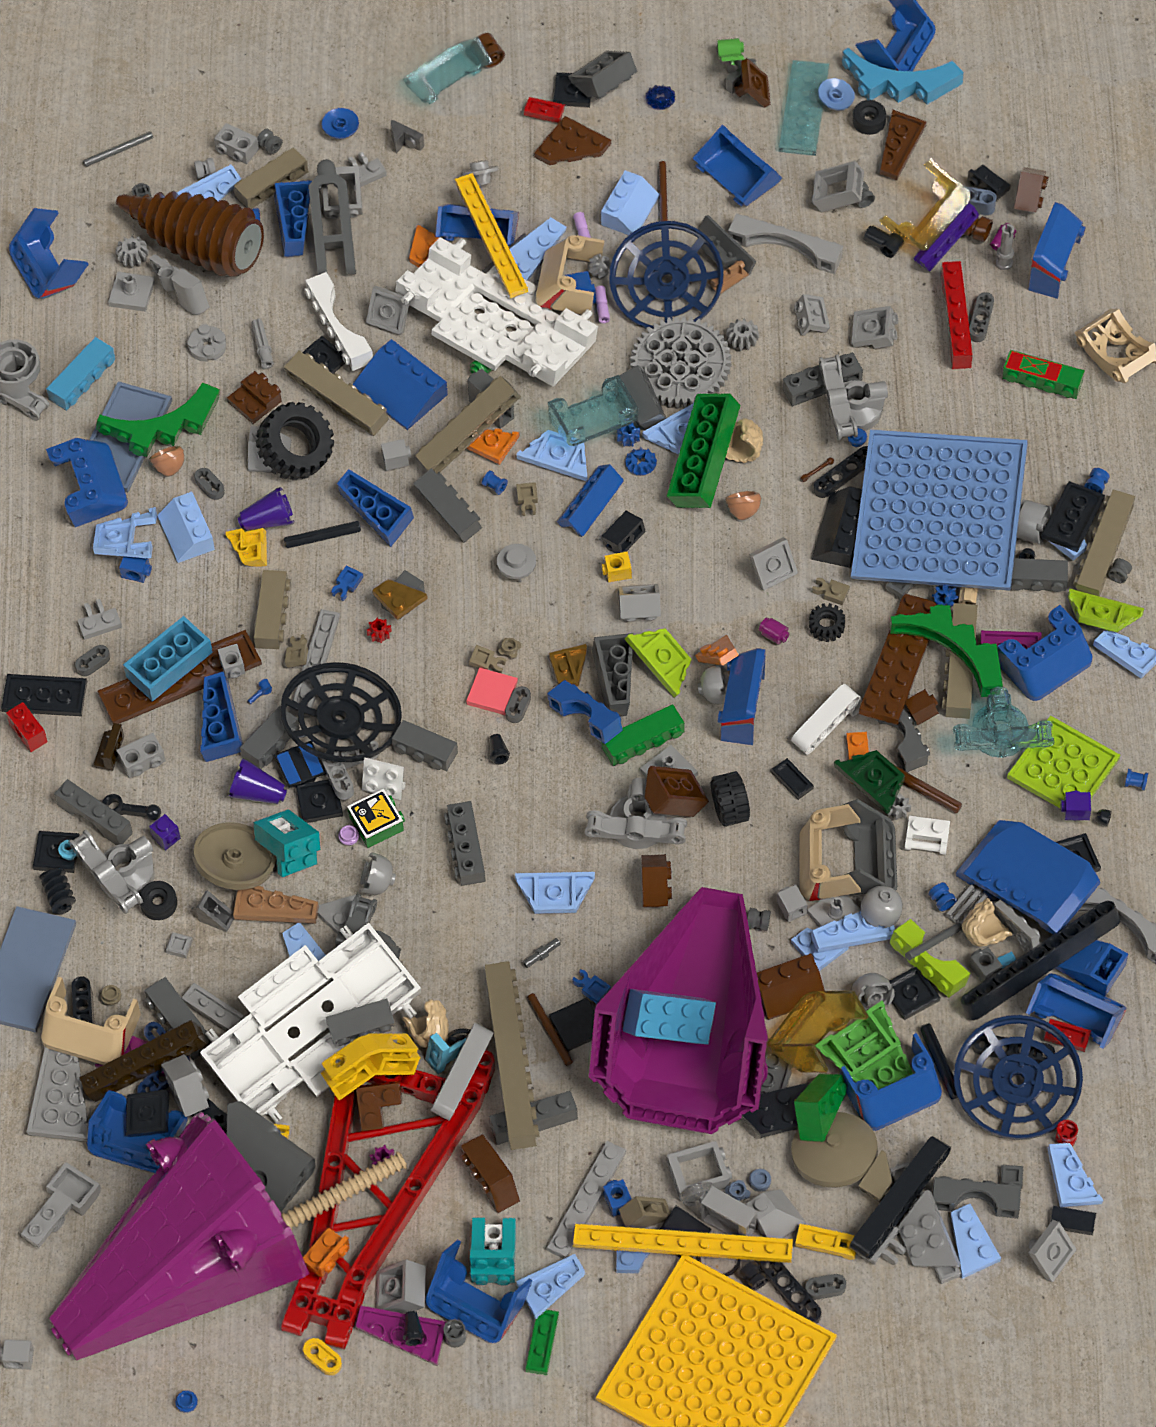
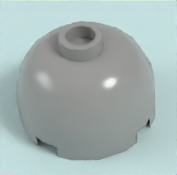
M724 665L708 667L701 676V683H698L700 695H704L706 700L712 704L720 705L725 702L729 677H726L723 673L727 671Z
M371 852L368 857L372 859L370 862L365 863L360 884H364V888H360V892L378 895L385 892L389 885L393 886L396 874L393 873V866L386 857Z
M875 886L869 889L861 901V915L867 923L874 927L880 925L889 928L895 925L901 917L902 899L897 891L889 886Z
M867 973L854 982L851 989V998L855 1007L864 1014L882 1000L884 1005L887 1004L889 1006L894 998L895 991L884 976L878 973Z

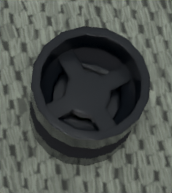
M756 1260L749 1262L739 1271L742 1279L747 1280V1286L754 1291L763 1287L769 1280L766 1273L760 1271V1265Z

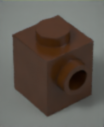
M925 689L907 699V709L917 725L939 714L936 706L939 705L933 694L929 696Z

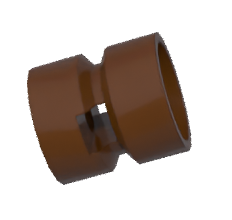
M483 33L474 39L472 48L487 68L495 67L503 61L505 52L497 44L492 34Z
M984 216L978 217L963 235L969 237L973 235V239L984 243L992 229L993 220Z

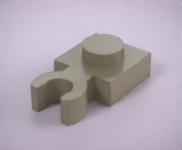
M536 482L516 484L518 505H522V515L525 516L527 509H531L533 515H536V505L534 504L538 503Z
M817 578L816 584L821 585V587L813 586L812 592L817 595L824 594L825 600L843 606L850 586L832 579L828 584L824 579Z
M304 634L301 635L299 641L294 636H291L290 642L292 647H287L285 657L287 668L306 665L308 655L307 639Z
M476 645L468 665L487 670L490 667L494 672L502 674L503 668L498 667L497 664L505 665L507 660L503 657L495 658L493 657L494 651Z

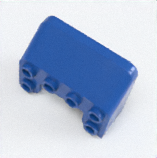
M74 438L46 449L49 459L55 467L69 461L72 463L80 491L66 497L65 507L75 528L126 508L128 498L108 444Z
M1061 605L1051 610L1048 616L1049 623L1056 630L1031 647L1025 649L1014 639H1008L997 646L1001 670L1032 701L1041 700L1089 668L1092 664L1093 656L1080 625Z

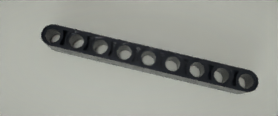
M1104 901L964 994L960 1002L969 1020L980 1019L1117 927L1121 919L1114 902Z

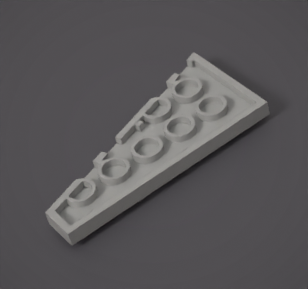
M45 1047L27 1128L28 1135L87 1142L88 1120L83 1086L79 1078L81 1077L78 1057Z

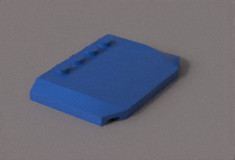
M999 820L956 872V876L970 885L979 886L1039 922L1041 928L1053 935L1066 927L1100 885V879L1087 860L1022 822Z

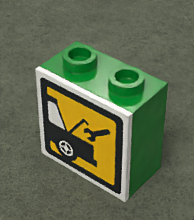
M384 789L347 806L349 818L358 830L367 848L404 831V816L401 811L396 810L392 796H388Z

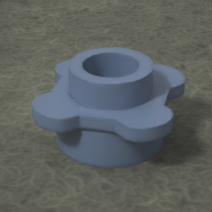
M737 1180L725 1188V1193L738 1201L750 1197V1191L746 1189L742 1180Z

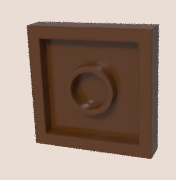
M748 58L742 60L743 83L734 87L736 95L740 98L748 93L764 108L770 106L768 75Z

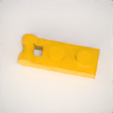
M805 1224L799 1225L795 1247L842 1256L848 1260H854L856 1252L850 1249L851 1241L855 1235ZM841 1242L846 1243V1244H847L846 1248H845V1247H840V1243H841Z

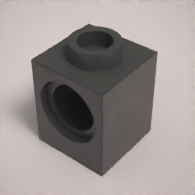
M989 947L983 950H976L970 957L969 966L981 982H984L1002 969V964ZM985 962V963H988L989 965H988V966H983V965H981L980 963Z

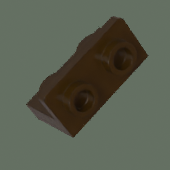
M113 723L112 730L104 732L94 761L95 768L114 770L118 758L116 750L121 748L124 739L122 724Z

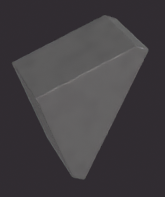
M208 890L205 891L196 907L199 921L227 932L234 921L233 911Z

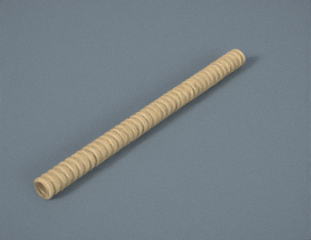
M397 1151L395 1152L396 1155L393 1156L391 1154L390 1158H384L383 1162L378 1161L377 1165H371L372 1168L369 1169L367 1167L364 1172L361 1170L359 1175L354 1174L353 1178L348 1177L347 1181H341L342 1184H335L336 1187H330L329 1191L324 1190L323 1194L318 1193L316 1198L313 1196L311 1197L312 1200H305L306 1203H300L299 1207L294 1206L293 1210H287L288 1213H281V1217L286 1225L293 1230L292 1227L295 1226L297 1228L299 1223L304 1224L305 1220L310 1221L311 1217H317L316 1214L319 1213L321 1215L323 1214L322 1211H328L329 1207L334 1208L335 1204H341L340 1201L343 1200L345 1202L347 1201L346 1198H353L352 1195H358L359 1191L364 1192L365 1188H371L370 1185L372 1184L374 1186L377 1185L376 1182H382L383 1178L388 1179L389 1175L394 1176L396 1171L399 1173L401 1172L400 1169H407V1164L401 1153Z

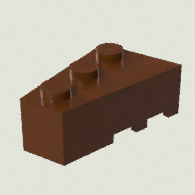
M483 1134L461 1145L463 1155L460 1157L466 1167L469 1166L473 1178L479 1182L483 1192L487 1195L497 1213L520 1202L512 1173Z

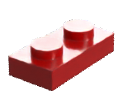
M529 97L524 109V116L559 123L564 113L565 105Z
M1054 1019L1049 1020L1050 1024L1057 1027L1067 1036L1076 1050L1085 1052L1091 1030ZM1045 1033L1044 1041L1062 1045L1052 1034Z

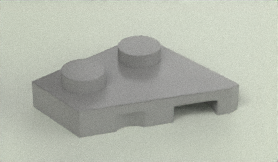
M355 895L319 905L318 916L337 934L340 929H344Z

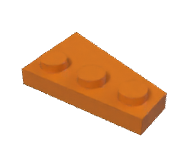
M497 428L495 430L486 429L466 449L500 465L520 437V434L512 431V433L502 432V429Z
M725 635L713 644H707L700 648V652L695 656L698 662L723 666L737 657L738 653L729 637Z

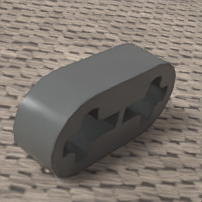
M200 468L195 472L196 484L210 499L219 500L224 496L223 483L208 468ZM201 476L207 477V480H208V481H206L204 478H201V479H200V477H201ZM212 486H213L216 490L219 489V491H218V492H216L215 490L212 491Z
M97 645L83 654L75 662L77 673L80 676H89L107 664L110 660L109 649L104 645ZM97 654H104V657L97 656ZM82 664H84L85 666L88 665V668L81 667V665H82Z
M520 686L515 688L510 697L505 713L506 719L511 723H519L524 718L531 701V693L527 687ZM525 694V697H522L521 701L519 702L518 696ZM518 708V713H516L514 716L511 715V713H514L515 709Z
M840 1274L814 1277L807 1281L805 1290L813 1300L840 1296L846 1290V1279ZM834 1281H837L838 1284H841L839 1289H836L835 1286H832ZM812 1285H816L819 1288L817 1293H814V1290H812Z

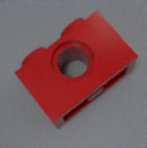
M23 702L6 712L9 725L30 752L48 742L45 730Z

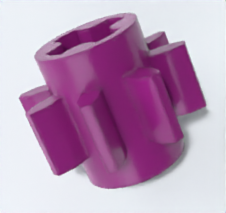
M385 1144L380 1148L374 1147L375 1154L370 1155V1160L374 1161L372 1165H377L378 1161H384L382 1160L383 1157L388 1159L391 1154L394 1156V1149L389 1150Z

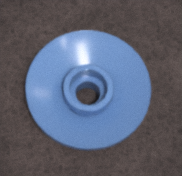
M837 78L823 81L818 89V96L821 102L833 110L849 108L855 98L852 87L847 82Z

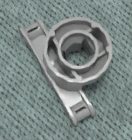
M15 339L0 343V403L3 405L10 403L20 408L32 420L38 421L43 410L49 407V402L29 389V385L36 380L40 372V359L36 349L28 342Z
M839 355L825 359L819 357V368L827 395L829 415L834 423L837 439L841 440L842 437L848 436L858 437L857 428L864 431L873 428L882 416L884 401L888 397L886 382L866 383L863 381H848L844 383Z
M635 778L632 780V784L629 785L627 796L620 798L612 807L610 816L596 810L587 812L586 818L588 823L584 833L589 837L616 839V841L628 848L645 849L658 842L671 844L685 843L684 830L687 827V821L679 817L667 819L665 814H654L649 809V804L645 799L647 779ZM633 812L645 813L643 817L631 816Z
M84 830L83 834L76 839L68 841L73 852L94 875L102 891L116 902L124 914H127L128 910L136 904L143 903L140 892L145 885L153 882L155 878L152 858L153 847L145 836H141L130 844L116 845L108 849L104 854L87 830ZM124 862H130L128 866L119 868V870L116 871L115 867L117 865Z

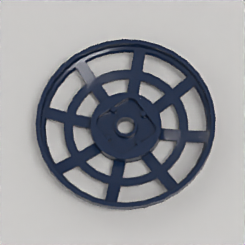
M677 221L653 222L632 232L617 248L611 262L609 274L611 292L620 311L629 320L645 329L647 327L654 329V326L636 318L643 310L654 316L665 317V323H667L668 317L673 321L674 316L684 314L695 307L701 314L693 319V322H696L698 319L701 321L716 305L722 291L724 279L722 260L713 242L697 228ZM661 229L662 241L652 243L641 251L633 244L637 238L644 234ZM669 229L685 231L696 236L698 239L692 247L682 242L669 240ZM703 244L713 254L718 270L706 272L704 262L697 253ZM662 247V257L651 261L646 256L652 250ZM670 247L682 249L687 253L680 260L670 256ZM628 249L635 256L630 264L628 276L616 277L618 263L625 250ZM692 258L696 260L701 273L689 274L686 265ZM639 261H641L647 267L644 277H633L635 268ZM664 275H671L673 278L671 282L664 283L662 277ZM718 278L715 295L707 307L699 300L705 292L707 280ZM701 281L700 289L697 295L693 297L687 292L690 282ZM616 285H628L630 295L637 304L630 312L621 302ZM634 285L646 286L649 294L642 301L637 296ZM682 297L689 303L681 309L672 311V301ZM654 299L662 301L665 305V312L654 310L648 307V305Z
M1008 1015L984 1023L965 1040L955 1062L954 1087L963 1110L980 1128L1006 1139L1026 1140L1041 1137L1052 1132L1061 1121L1067 1120L1078 1104L1082 1091V1065L1074 1045L1057 1027L1032 1016ZM1008 1024L1027 1025L1024 1037H1008L999 1041L992 1029ZM1035 1027L1052 1034L1062 1043L1064 1048L1053 1054L1045 1045L1033 1040ZM985 1034L990 1046L980 1055L976 1065L963 1061L971 1045L980 1036ZM1010 1044H1022L1020 1054L1009 1056L1006 1055L1002 1047ZM1030 1048L1038 1049L1047 1056V1059L1038 1064L1029 1057ZM992 1052H995L1000 1060L994 1070L982 1067ZM1070 1055L1075 1068V1088L1063 1086V1073L1059 1061ZM1051 1066L1054 1067L1056 1073V1085L1044 1083L1043 1071ZM961 1069L973 1073V1086L977 1098L967 1103L961 1089ZM1015 1075H1020L1024 1078V1082L1016 1085L1012 1082V1078ZM983 1076L992 1079L994 1090L983 1095L979 1077ZM1041 1091L1054 1093L1050 1102L1041 1109L1035 1100ZM1060 1095L1073 1096L1066 1112L1058 1121L1052 1124L1046 1114L1056 1105ZM999 1097L1002 1101L1008 1103L1005 1114L995 1110L988 1102ZM1028 1104L1034 1113L1025 1117H1014L1016 1106ZM983 1106L991 1115L1003 1120L1001 1131L984 1124L971 1110ZM1037 1119L1045 1128L1029 1134L1009 1133L1012 1123H1027Z

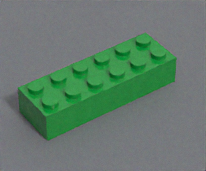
M730 393L696 394L667 493V497L677 508H711L741 406Z

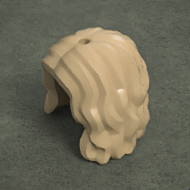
M746 418L736 422L726 458L743 463L755 461L760 456L761 447L763 446V432L761 428L752 420Z
M989 898L977 903L974 909L969 911L962 923V930L968 940L979 947L997 944L1000 941H1004L1008 936L1013 935L994 914V906Z
M430 999L425 1002L426 1016L413 1017L411 1019L404 1016L402 1018L405 1022V1027L408 1029V1035L420 1047L428 1048L430 1036L438 1033L444 1041L448 1038L447 1012L439 1000L433 1001Z

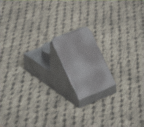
M750 58L749 60L756 65V60ZM735 60V65H731L730 61H727V71L730 74L726 78V90L731 94L735 92V86L743 83L742 60Z
M393 119L391 120V133L396 153L399 152L404 144L419 151L425 146L424 134Z

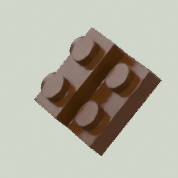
M256 371L240 382L241 387L227 397V402L252 424H255L282 402L280 388L276 384L271 385L268 383L266 375L263 373L258 374Z

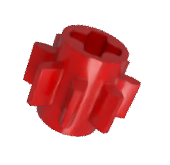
M376 618L373 622H369L367 636H371L372 642L382 643L386 639H390L391 625H387V619Z

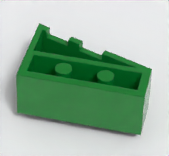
M819 1073L794 1101L800 1140L825 1141L846 1094L847 1087L844 1083L843 1075Z

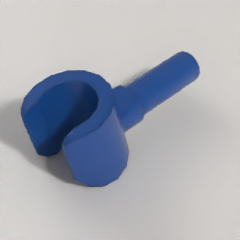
M267 679L259 682L260 690L248 700L250 704L263 694L268 695L271 693L272 687Z

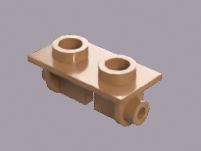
M736 261L735 264L724 270L721 293L749 275L743 269L745 267L743 261ZM718 278L707 282L715 291L718 285Z

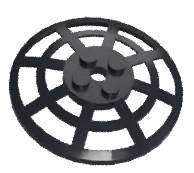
M343 662L318 664L300 672L286 686L280 706L281 720L289 737L306 752L334 762L363 761L364 758H372L380 754L392 744V737L400 726L402 719L398 696L382 677L364 667ZM330 672L348 673L345 684L330 683L321 685L316 675ZM359 676L372 682L383 692L373 698L364 690L353 686L355 677ZM309 679L314 689L305 695L301 703L290 699L289 697L295 688L303 681ZM343 690V695L328 697L325 692ZM351 693H355L367 702L360 706L359 703L350 698ZM316 695L322 701L317 710L306 706ZM386 699H389L394 710V724H382V712L379 704ZM287 706L298 711V722L302 730H291L286 717ZM373 709L376 723L365 722L364 713ZM304 713L316 717L317 725L307 728L304 721ZM335 716H343L345 719L339 720ZM362 729L374 730L365 741H362L357 736ZM380 731H392L390 738L381 747L373 751L367 746L376 739ZM323 732L330 737L329 744L320 741L313 734ZM307 736L315 744L327 749L326 753L308 746L299 738ZM338 739H350L355 745L339 747L337 742ZM358 749L364 753L363 755L356 756L334 755L335 751L349 752Z

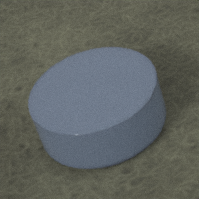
M764 1169L754 1170L749 1179L751 1188L758 1192L766 1191L771 1185L769 1172Z

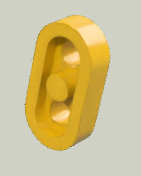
M311 1338L305 1342L303 1346L304 1356L323 1373L335 1375L341 1370L342 1360L340 1355L322 1340ZM313 1349L319 1350L317 1354L311 1353ZM331 1362L335 1363L334 1367L330 1368L327 1366Z

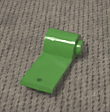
M739 38L717 40L718 58L721 61H730L731 65H735V60H744V56L741 54L744 53V43L740 42Z

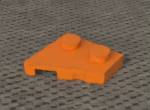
M418 225L409 256L410 263L420 267L428 259L429 248L440 237H436L435 234Z

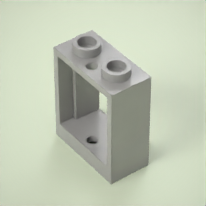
M856 161L816 171L815 180L813 181V204L821 212L861 202L864 170ZM847 180L845 191L827 195L828 185Z
M359 166L336 167V174L345 181L355 180L357 204H349L350 217L354 218L363 215ZM323 184L325 217L337 219L340 217L339 205L329 206L328 184Z
M717 1141L667 1155V1165L680 1201L701 1196L705 1191L709 1192L712 1186L719 1190L729 1186L730 1179H732L729 1166L725 1167L723 1161L726 1160L725 1153L722 1147H718ZM714 1154L721 1176L686 1186L679 1163Z
M714 1186L711 1187L709 1192L705 1191L699 1201L701 1203L699 1210L701 1212V1221L724 1234L753 1235L757 1228L756 1210Z

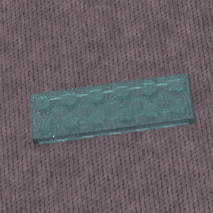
M792 61L779 152L816 156L824 106L819 99L818 89L821 83L828 79L829 64Z

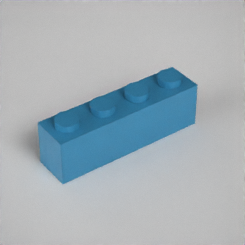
M95 337L46 388L49 400L66 411L75 405L78 398L89 390L90 385L101 377L107 367L114 363L115 354L113 347Z

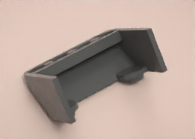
M858 799L843 804H849L860 818V823L843 826L845 835L854 840L855 871L847 873L861 888L860 893L854 894H866L869 889L882 885L897 890L896 836L892 820Z

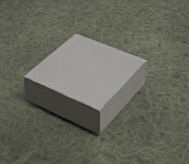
M172 932L166 948V954L187 958L193 941L192 937Z

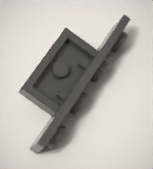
M709 215L704 216L699 230L717 248L723 268L732 266L736 261L741 260L745 264L743 269L750 275L756 260ZM703 244L701 249L715 261L709 248Z

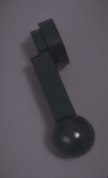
M109 794L102 801L108 807L111 803H119L113 810L120 815L147 817L152 821L159 819L161 816L159 806L155 804L149 806L123 803L122 798L117 794Z

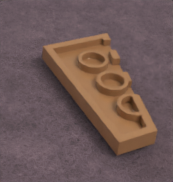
M262 886L237 891L233 917L234 920L316 924L319 904L314 900L295 895L291 897L283 895V892L275 890L272 892L265 890Z

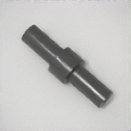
M555 938L547 945L537 948L533 955L523 961L525 967L529 968L537 961L544 960L551 951L561 945L560 941Z

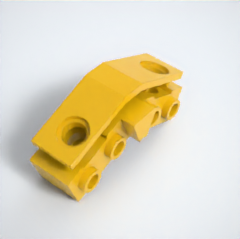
M367 1034L356 1038L323 1061L321 1064L325 1070L321 1072V1075L338 1100H341L375 1075H414L420 1056L417 1053V1046L408 1034Z

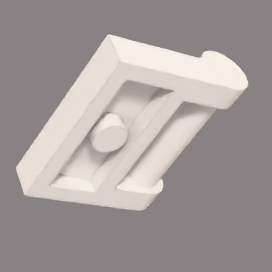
M909 816L905 850H911L912 848L940 852L941 855H946L950 821ZM912 838L941 842V844L914 841Z

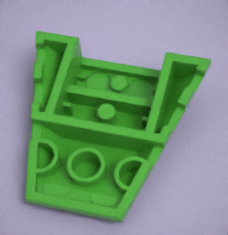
M883 1000L868 1009L861 1018L834 1036L832 1034L814 1046L840 1069L845 1066L855 1082L864 1079L870 1080L878 1090L913 1074L907 1057L900 1046L899 1038L892 1027V1021L887 1015Z

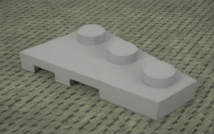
M1001 900L994 903L996 916L1012 932V936L1016 935L1024 952L1030 951L1040 944L1038 931L1035 928H1031L1022 916L1019 917L1010 905H1006Z

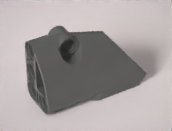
M242 1101L227 1104V1136L262 1181L265 1191L281 1212L313 1174L316 1167L315 1158L283 1136L273 1123Z

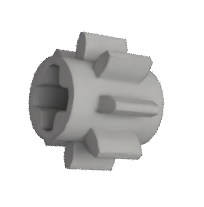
M599 253L589 259L591 263L588 264V270L591 275H598L599 279L610 273L611 261L607 256L602 257Z
M899 793L890 813L887 815H892L895 820L902 817L906 818V812H911V805H908L909 798H905Z

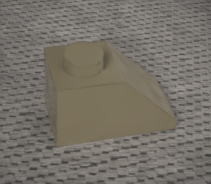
M881 1150L858 1185L862 1192L878 1202L882 1201L894 1185L888 1157L883 1150Z
M636 1196L619 1209L625 1227L644 1229L665 1222L670 1214L667 1202L662 1198Z

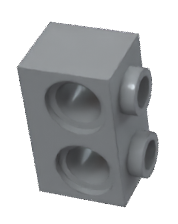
M228 123L223 126L214 138L215 148L219 153L226 154L234 160L248 164L259 150L257 137Z
M154 733L116 750L118 759L129 778L139 776L144 771L152 767H158L166 761L164 751Z

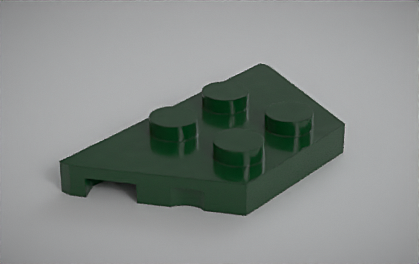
M877 750L867 752L864 755L852 756L851 760L840 762L839 759L834 761V767L886 814L890 813L905 780V775Z

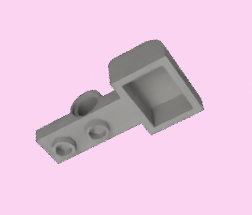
M155 254L149 258L153 271L159 275L163 289L166 291L175 290L179 303L184 309L192 314H201L209 308L202 283L199 279L183 268L179 270L176 266H171L166 259H161Z
M65 1162L46 1186L48 1193L52 1196L21 1233L22 1238L37 1248H40L52 1232H56L61 1228L65 1221V1215L71 1208L84 1215L100 1194L101 1186L99 1183Z

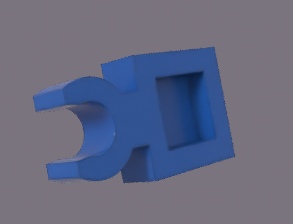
M346 565L336 579L337 585L332 588V596L334 597L338 592H341L340 597L344 601L347 598V591L354 592L364 578L363 573Z
M581 969L579 971V975L583 977L582 980L573 977V984L577 987H583L582 994L596 1004L611 990V986L596 975L590 979L585 970Z

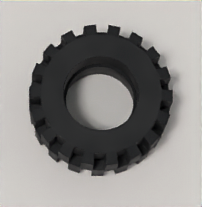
M734 771L713 776L710 783L711 794L720 823L726 827L749 821V800L740 774Z

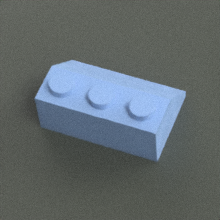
M625 170L601 211V225L630 235L643 226L659 198V193L642 176Z
M193 492L173 498L157 515L178 563L215 550L213 537Z

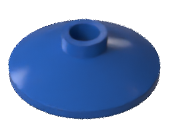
M347 108L330 110L322 119L324 132L328 136L337 139L353 135L359 127L358 116Z

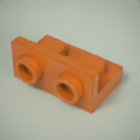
M328 1227L303 1257L306 1267L321 1278L326 1272L329 1274L334 1269L337 1259L340 1256L344 1257L350 1248L349 1238L346 1235L342 1238Z

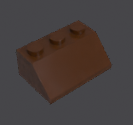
M650 766L648 768L645 799L649 804V809L654 814L695 817L709 802L691 770Z
M811 953L757 972L762 1008L768 1020L827 1000L820 971Z

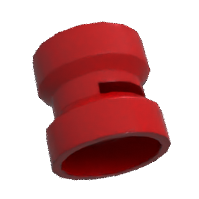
M1063 1120L1058 1124L1055 1135L1057 1144L1070 1143L1073 1146L1076 1143L1078 1134L1076 1123L1072 1120Z

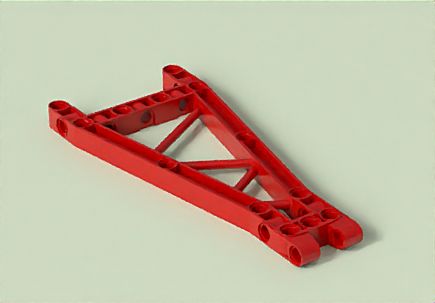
M484 1051L450 1121L441 1116L385 1126L382 1129L351 1133L357 1099L356 1089L341 1100H338L335 1095L319 1188L320 1194H323L324 1190L329 1191L330 1187H336L335 1184L337 1183L339 1185L342 1184L341 1181L344 1179L346 1166L354 1174H360L362 1169L348 1155L349 1142L442 1125L393 1202L377 1185H370L371 1188L369 1190L388 1209L385 1214L336 1223L339 1209L338 1204H335L334 1208L329 1207L328 1211H322L323 1214L321 1215L319 1213L316 1214L317 1217L314 1218L309 1250L328 1227L334 1232H341L376 1224L378 1226L352 1267L343 1257L340 1256L337 1259L336 1263L347 1274L337 1300L318 1295L322 1284L326 1282L328 1273L326 1272L321 1278L307 1267L309 1274L298 1280L282 1322V1331L302 1336L309 1323L313 1322L327 1327L325 1344L343 1350L346 1348L369 1284L481 1109L495 1071V1059L490 1051ZM485 1061L490 1063L486 1066L481 1065V1063ZM416 1070L414 1075H395L396 1077L393 1079L386 1078L388 1075H375L366 1082L375 1084L400 1080L402 1093L416 1096V1099L434 1104L446 1078ZM431 1086L436 1088L432 1091L427 1090ZM470 1098L476 1099L475 1102H467V1100ZM332 1162L340 1163L337 1166H330ZM414 1186L421 1187L417 1191L411 1190V1188ZM359 1275L364 1277L360 1281L354 1280V1278ZM301 1302L308 1303L305 1307H298V1304ZM322 1308L328 1309V1312L324 1314L318 1313ZM344 1314L349 1316L346 1320L339 1319Z

